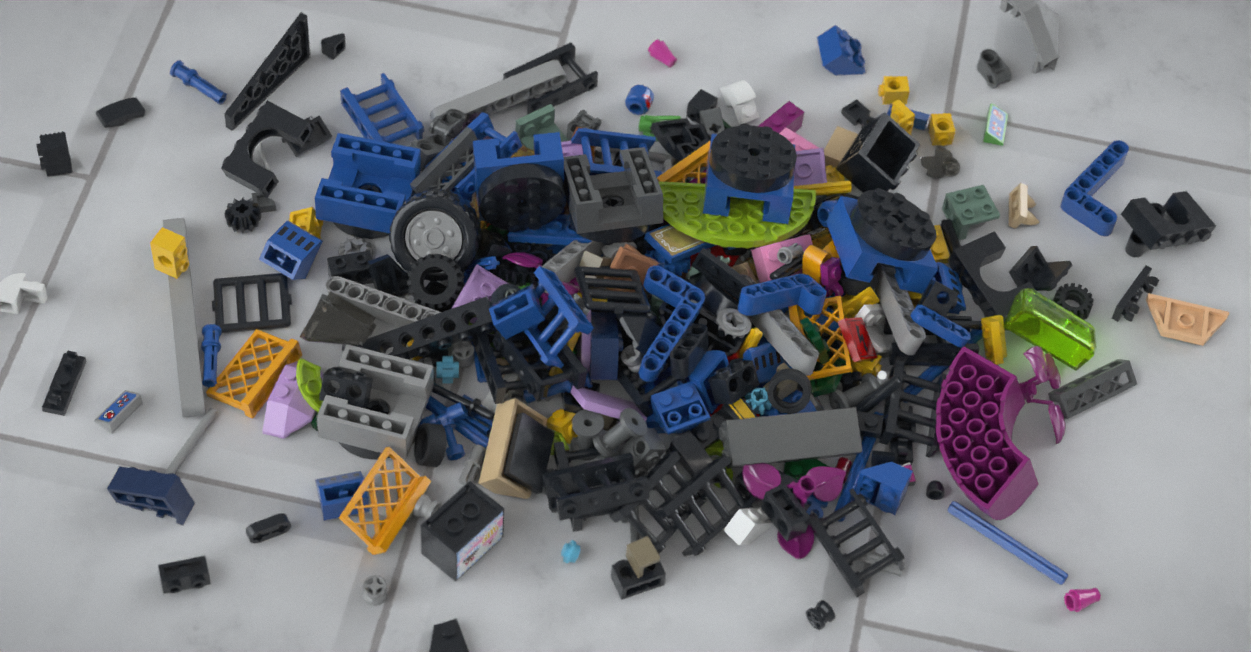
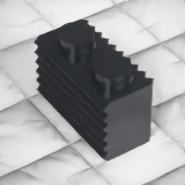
M65 132L49 133L48 135L41 134L39 136L40 143L36 144L38 156H43L39 157L41 170L46 169L47 176L73 173Z

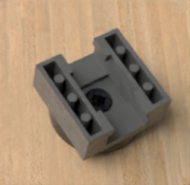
M645 147L620 150V159L624 171L605 174H588L590 173V164L586 154L564 157V188L569 207V222L578 235L592 241L601 242L604 245L633 242L635 239L646 234L653 224L663 223V193Z

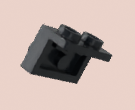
M205 555L158 565L163 594H174L190 588L199 589L211 584Z

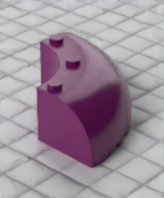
M963 346L950 365V371L941 385L942 389L936 406V435L946 467L964 495L992 519L1003 520L1016 512L1039 485L1030 458L1024 455L1012 443L1014 423L1020 410L1025 405V400L1017 376Z

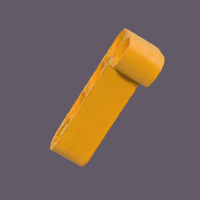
M833 240L823 249L810 245L803 255L802 274L809 275L822 287L824 285L821 282L820 265L832 257L839 258Z

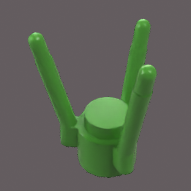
M641 115L638 131L643 132V135L655 137L651 134L652 130L650 127L652 123L662 122L660 120H680L681 117Z

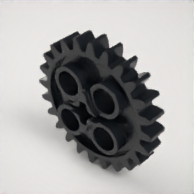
M522 242L508 244L512 250L511 253L524 252L535 255L543 260L542 266L556 255L553 254L552 249L547 250V246L540 247L539 243L535 245ZM505 255L496 257L500 264L496 266V269L489 270L495 276H499L500 279H506L507 283L514 281V285H517L519 282H522L524 286L528 282L534 285L536 281H539L534 274L537 269L536 267H524L508 259L503 260Z

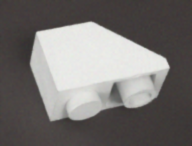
M761 507L739 509L723 531L738 545H748L772 527L773 523Z

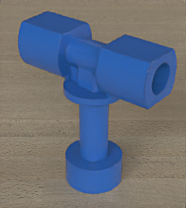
M461 402L446 408V413L439 416L436 414L429 415L423 418L421 425L423 423L443 425L449 446L446 449V455L450 461L458 460L465 456L463 445L457 444L453 429L456 427L455 422L468 417L466 407Z

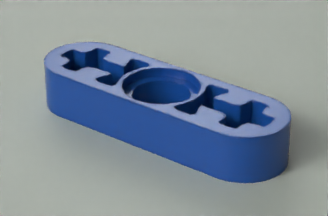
M917 305L910 315L915 323L957 347H965L971 339V335L966 329L923 305Z

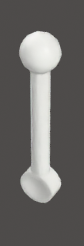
M261 141L257 146L261 158L263 160L264 167L270 171V166L264 154Z

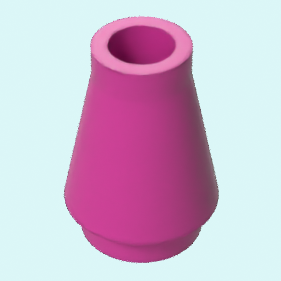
M656 39L648 48L651 57L667 65L669 68L677 61V58L672 54L664 41Z
M1097 588L1071 589L1064 596L1067 609L1079 612L1101 599Z

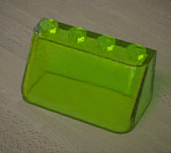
M1032 288L1022 289L1015 296L1004 323V328L1032 345L1041 347L1045 353H1050L1052 357L1075 371L1094 356L1097 349L1095 328L1089 322L1084 321Z

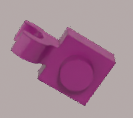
M832 257L820 265L822 285L826 286V297L831 296L833 291L835 292V297L843 296V288L838 283L842 273L840 258Z

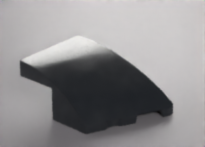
M687 118L654 122L650 127L662 147L678 161L683 160L710 141V137L703 124L691 125Z

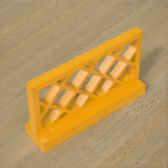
M710 141L658 176L657 180L685 183L686 178L694 177L697 178V183L700 184V178H706V173L700 172V168L707 167Z
M841 296L826 298L822 312L813 315L811 319L809 318L812 324L816 323L821 335L824 332L831 335L826 343L830 352L834 354L829 362L823 364L825 366L820 371H815L807 376L809 380L852 372L850 353L843 335L840 336V327L835 332L828 329L833 321L838 323V321L845 318ZM837 304L838 308L833 314L825 310L829 305ZM798 305L789 306L790 321L805 336L800 324V320L807 317L804 315V310ZM821 314L829 318L823 325L816 322ZM836 339L843 342L838 350L830 347ZM838 357L846 361V365L840 367L834 366L833 363Z
M256 329L217 377L216 386L209 387L206 391L207 396L243 410L245 416L253 419L268 400L285 365L297 362L301 358L302 351L299 342L292 338L286 341ZM258 338L267 342L266 344L254 347V343ZM283 347L280 352L272 354L271 348ZM269 350L270 355L257 358V352ZM253 354L254 359L241 362L244 356ZM268 361L272 362L268 368L260 370L259 364ZM256 365L257 371L244 374L243 368ZM241 370L242 375L229 378L231 372ZM259 377L255 384L247 386L246 380ZM244 382V387L232 390L231 384ZM228 385L229 391L223 393L216 392L218 388ZM242 393L247 394L241 402L233 397Z
M386 447L339 516V519L368 545L367 550L372 555L385 553L431 481L426 476L418 475L394 450ZM388 456L393 460L394 470L386 469L385 460ZM401 472H406L411 477L407 485H402ZM387 473H395L396 486H389ZM376 474H381L383 487L375 488L374 477ZM389 489H397L398 499L396 502L391 503ZM383 490L385 503L377 504L376 491ZM364 492H370L371 505H363L362 495ZM385 506L387 516L384 520H379L378 507ZM364 508H372L373 521L365 522ZM353 509H358L359 523H354L348 517ZM374 524L375 535L373 538L367 535L366 525Z

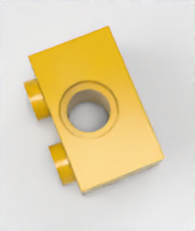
M162 227L150 242L154 268L178 279L181 273H184L189 267L185 237Z

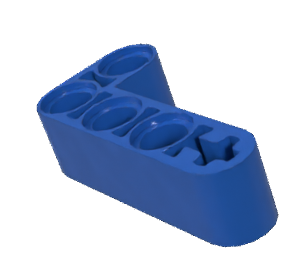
M796 274L743 287L737 310L743 315L753 316L798 305L805 312L817 315L823 310L827 293L809 275Z

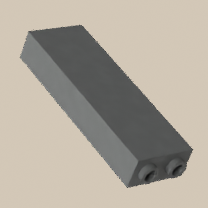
M856 407L727 420L721 423L719 428V438L723 441L724 445L722 456L727 455L731 460V463L726 466L727 469L761 463L777 464L851 456L863 452Z

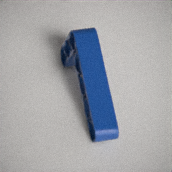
M1120 140L1112 142L1066 188L1060 204L1061 209L1100 236L1112 234L1117 221V214L1092 196L1124 164L1129 147Z
M651 266L647 270L643 283L644 288L647 292L675 307V310L642 359L639 376L646 382H652L658 378L670 359V352L687 328L693 324L705 300V294L701 289L660 266ZM679 316L685 317L686 320L681 319ZM668 333H674L676 336H671ZM657 349H661L665 351V353H661ZM646 366H651L654 370H650Z

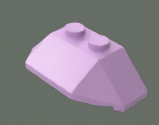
M298 361L285 365L267 400L263 434L285 439L290 433L310 423L316 414V411L306 402L299 390L296 379ZM322 371L320 373L321 379H323Z

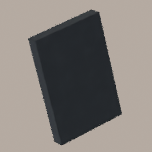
M523 412L517 414L504 475L535 494L542 493L544 485L542 474H545L547 471L555 432Z

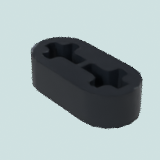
M280 513L252 523L246 528L245 532L250 543H260L286 533L291 528V523L286 514Z

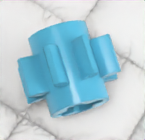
M442 356V362H437L436 375L437 378H442V384H453V378H459V362H453V356Z
M755 388L752 393L749 392L745 395L746 402L755 414L763 415L765 409H771L766 388Z

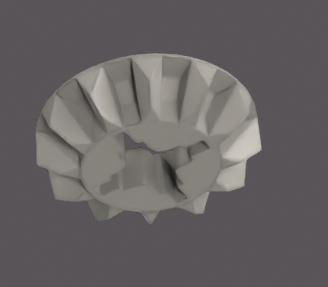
M356 236L354 239L347 238L344 243H340L338 250L339 256L356 253L355 251L352 252V247L356 250L359 249V252L370 250L371 257L373 256L371 243L366 242L365 238L358 239Z
M724 309L717 316L716 324L719 325L718 330L725 331V336L730 334L733 338L737 336L743 338L751 329L750 319L736 309Z

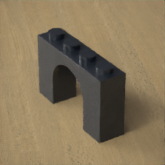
M267 100L264 106L259 108L253 122L249 123L242 138L237 140L231 154L224 159L221 169L226 177L256 193L269 197L279 181L273 172L253 162L255 147L265 138L272 136L285 138L303 147L313 129L308 121Z
M1187 191L1172 193L1164 204L1166 213L1176 224L1163 218L1145 197L1131 199L1121 213L1122 217L1150 250L1164 249L1171 246L1177 247L1200 241L1204 242L1212 236V231L1216 227L1214 222Z
M994 231L954 249L948 262L951 269L958 273L962 285L970 292L974 303L984 313V317L1002 315L1003 321L1008 322L1034 310L1041 297L1030 282L1010 291H997L990 288L983 281L980 275V268L1000 259L1006 249Z

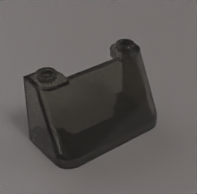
M330 291L326 300L323 298L320 300L303 329L300 338L307 342L359 345L360 342L365 343L368 337L372 335L377 326L374 323L376 317Z

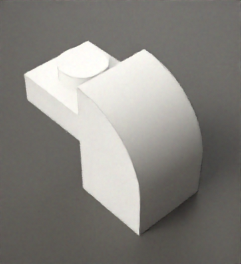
M745 80L720 87L726 107L733 106L739 125L760 117L754 102L756 95L752 87Z
M25 273L10 275L0 282L1 312L19 314L23 301L46 303L47 292L45 284L27 281Z

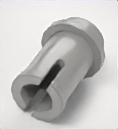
M794 243L789 247L780 248L777 253L778 260L781 263L789 264L794 258L802 255V246Z

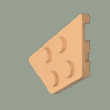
M1148 293L1146 297L1147 305L1161 336L1204 346L1229 316L1227 311Z

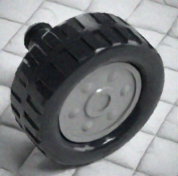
M436 188L415 193L400 206L390 226L389 241L396 261L399 262L404 270L409 272L412 269L413 263H416L419 258L425 257L428 254H441L456 261L461 267V271L464 272L474 260L481 243V223L475 209L462 196L449 190ZM431 269L425 275L424 280L431 282L446 281L448 276L441 269Z

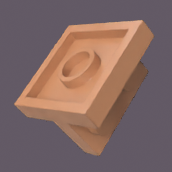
M625 244L624 247L620 246L610 268L636 270L644 288L643 283L647 270L651 266H657L658 262L653 258L642 255L633 246ZM604 277V279L632 281L630 278ZM606 288L611 291L635 292V290Z

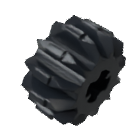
M244 197L239 201L234 198L233 203H228L227 209L224 212L226 224L228 227H232L234 232L241 230L244 233L247 229L252 232L253 227H258L262 217L258 203H254L252 198L247 201Z

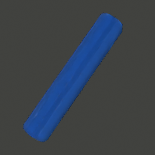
M495 256L475 259L466 268L465 273H472L476 265L486 270L496 269L500 262L496 260Z

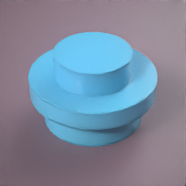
M571 540L569 543L564 544L561 551L563 562L575 563L581 547L576 544V541Z

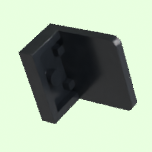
M1031 246L1012 267L1009 274L1017 287L1030 282L1036 291H1051L1057 287V283L1062 277L1068 274L1072 263L1071 261L1046 262L1038 246Z

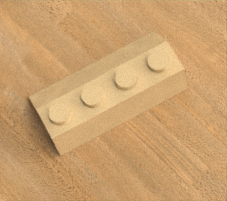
M514 398L504 403H499L496 406L479 484L495 494L528 499L530 498L531 491L504 475L517 414L523 412L545 427L547 418Z

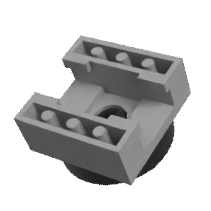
M346 344L338 367L343 368L345 372H362L367 377L373 378L369 404L364 409L348 405V400L326 395L317 415L318 436L339 442L344 449L358 457L378 460L384 449L390 447L401 458L407 459L410 448L415 442L423 413L434 387L433 366ZM353 385L357 393H362L359 386Z

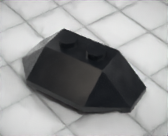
M607 299V302L640 304L639 301ZM652 310L649 313H615L635 349L645 355L661 330L657 322V315Z
M663 301L658 310L662 328L675 310V307ZM701 310L693 324H704L707 326L709 342L707 351H723L727 357L737 353L747 335L743 338L738 336L733 338L730 334L725 336V331L718 330L717 318ZM679 316L681 319L686 320L685 317ZM668 333L671 336H676L674 333Z

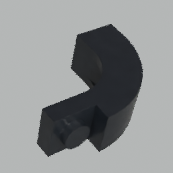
M701 274L694 286L701 289L705 294L702 306L716 318L719 312L724 309L732 308L737 310L739 301Z

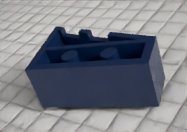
M591 312V324L594 329L591 331L590 380H617L618 352L623 351L621 323L616 319L614 312Z
M119 466L107 487V490L117 503L143 511L144 508L157 512L156 516L163 518L165 515L176 518V523L184 525L195 505L180 477L174 473L165 474L154 470L146 471L135 467Z

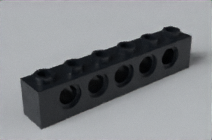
M486 296L362 340V345L364 349L386 354L388 348L393 347L392 352L388 355L408 360L417 356L424 357L429 355L431 351L447 349L459 341L467 342L476 335L492 333L496 329L489 312V308L493 303ZM472 318H477L474 324L469 325V321ZM452 325H456L454 331L448 332ZM435 332L434 337L427 340L428 335ZM410 340H414L410 347H406Z

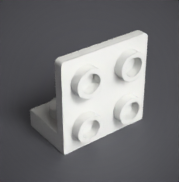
M865 304L854 318L862 317L875 352H890L891 343L894 342L876 327L885 319V313L881 304Z

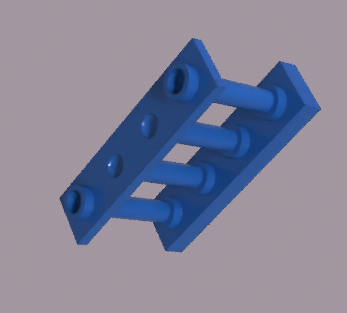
M385 73L381 74L380 86L360 94H352L348 87L340 90L341 104L364 138L393 143L410 135H414L417 140L423 139V132L425 130L422 122L417 121L397 92L393 80H389ZM385 93L389 100L366 109L364 107L361 108L359 105L360 102ZM391 107H395L398 111V114L376 123L371 122L369 116ZM403 120L408 128L385 137L383 135L380 136L378 130Z
M484 112L467 126L474 131L478 140H483L487 135L492 139L499 138L500 159L510 158L522 147L517 132L513 131L508 137L503 136L494 130L489 115ZM437 154V155L425 166V168H426L439 154ZM461 162L459 164L465 166L466 162ZM474 167L455 186L459 195L465 200L476 191ZM452 176L445 178L450 181L452 179Z
M578 128L571 139V144L582 145L583 155H587L590 164V173L588 174L596 175L624 171V167L612 165L610 148L625 150L645 147L648 154L656 138L646 135ZM590 146L601 147L604 165L593 163ZM654 170L656 177L662 174V171Z
M539 266L534 272L539 279V285L535 291L538 299L545 291L549 294V299L541 307L544 317L555 304L559 308V313L542 333L537 327L541 322L525 329L524 332L541 355L540 359L548 366L553 365L562 368L563 363L557 354L575 333L580 331L589 335L594 327L553 271ZM566 318L569 322V327L551 347L547 340Z

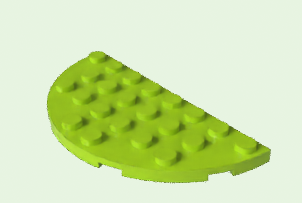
M658 181L663 193V219L686 235L722 247L748 249L788 239L808 223L814 211L816 190L794 189L788 224L763 221L764 201L730 197L728 217L704 214L705 184Z

